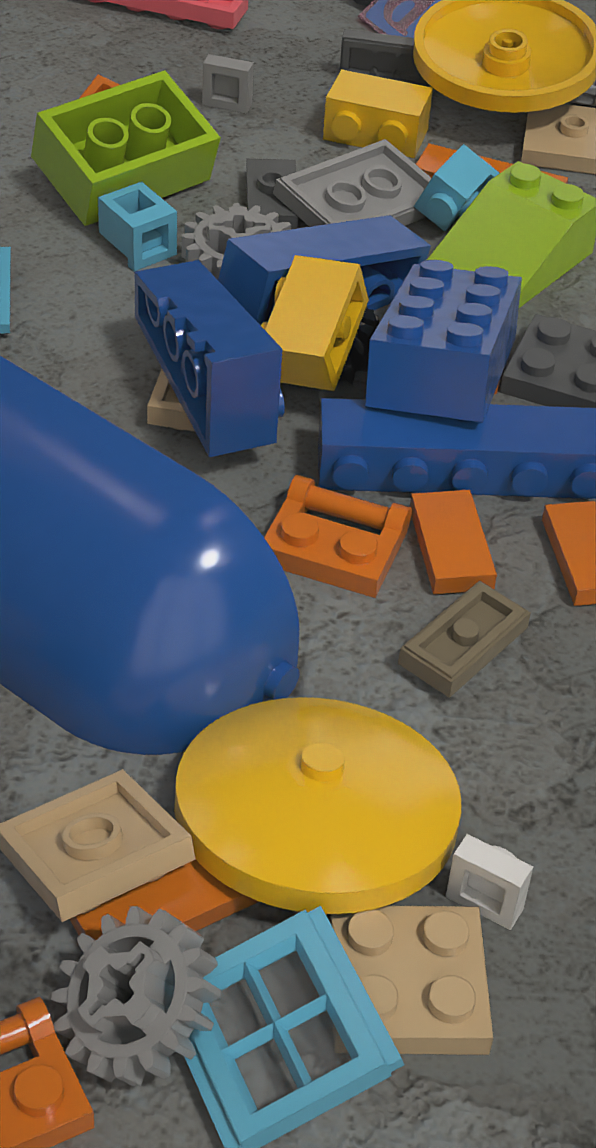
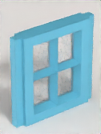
M321 906L308 913L305 909L215 957L218 966L211 973L203 977L204 980L221 990V997L212 1002L203 1003L201 1013L207 1016L214 1025L211 1031L193 1030L189 1040L194 1046L196 1055L191 1060L185 1057V1060L224 1148H260L391 1077V1072L405 1065Z

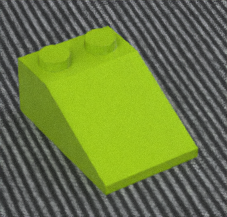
M517 161L488 181L427 260L447 261L453 264V269L475 271L477 268L485 266L499 267L507 270L509 276L522 277L519 300L520 308L593 253L596 238V198L583 192L578 186L566 184L541 172L534 165Z

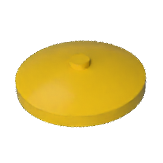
M441 0L430 7L416 25L413 58L422 78L435 90L454 101L471 107L497 112L540 111L572 101L586 92L595 82L596 24L586 13L565 0Z
M297 697L251 704L220 717L204 728L191 741L178 765L174 812L176 821L192 836L195 859L211 875L233 890L256 901L291 911L302 912L306 909L308 913L321 906L325 914H347L374 910L403 900L421 890L440 873L455 847L461 817V794L455 774L442 754L426 738L403 722L377 710L350 702L325 698Z

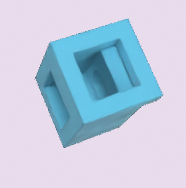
M463 144L433 175L414 207L443 231H446L459 216H462L488 181L500 173Z
M142 181L98 197L99 233L128 258V267L133 272L177 255V211Z

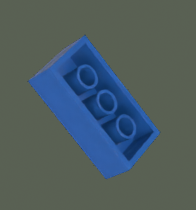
M426 260L421 262L420 265L414 264L370 338L365 407L483 423L515 341L522 277L509 276L507 270L492 266L479 267L475 271L453 269V264L442 260Z

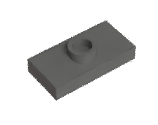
M344 29L341 44L340 71L342 69L430 87L422 78L414 63V38Z
M246 159L247 211L255 205L260 206V214L267 215L276 212L279 214L278 223L290 222L291 229H298L299 217L273 194L276 179L296 172V160Z

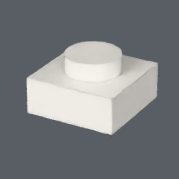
M467 834L453 854L446 898L462 906L479 907L481 916L511 930L524 909L533 866L517 859L511 852L502 847L491 846Z

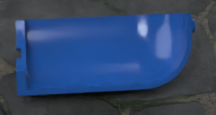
M0 356V684L74 736L106 749L141 755L185 752L191 741L204 728L220 717L251 704L287 698L294 690L300 676V671L297 668L299 650L298 610L292 589L280 562L253 522L224 493L199 475Z

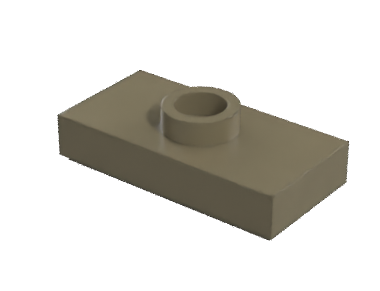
M478 581L400 648L398 664L450 698L528 628L531 612L483 582Z

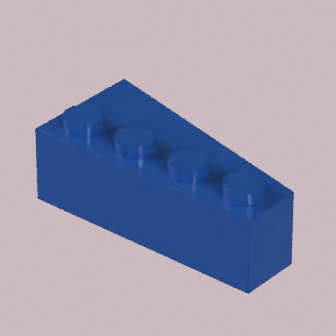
M391 215L229 238L218 281L261 325L263 322L269 321L275 306L277 283L281 277L287 276L295 255L360 264L369 298L367 307L368 309L377 310L393 301L414 264L420 265L421 262L427 260L431 245Z
M199 260L135 271V318L208 456L214 457L277 443L278 418L283 417L285 413L284 397L280 388L282 348Z

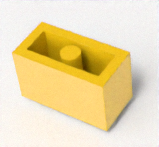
M341 69L326 96L323 140L363 148L386 139L406 157L415 158L429 128L433 88Z
M299 255L294 256L287 276L281 277L277 283L275 306L269 321L261 324V327L282 348L280 383L335 391L369 301L360 264Z

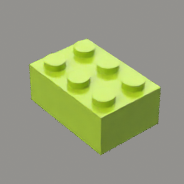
M166 70L38 112L31 158L82 224L88 226L99 221L98 197L142 181L158 196L163 198L209 181L221 137Z

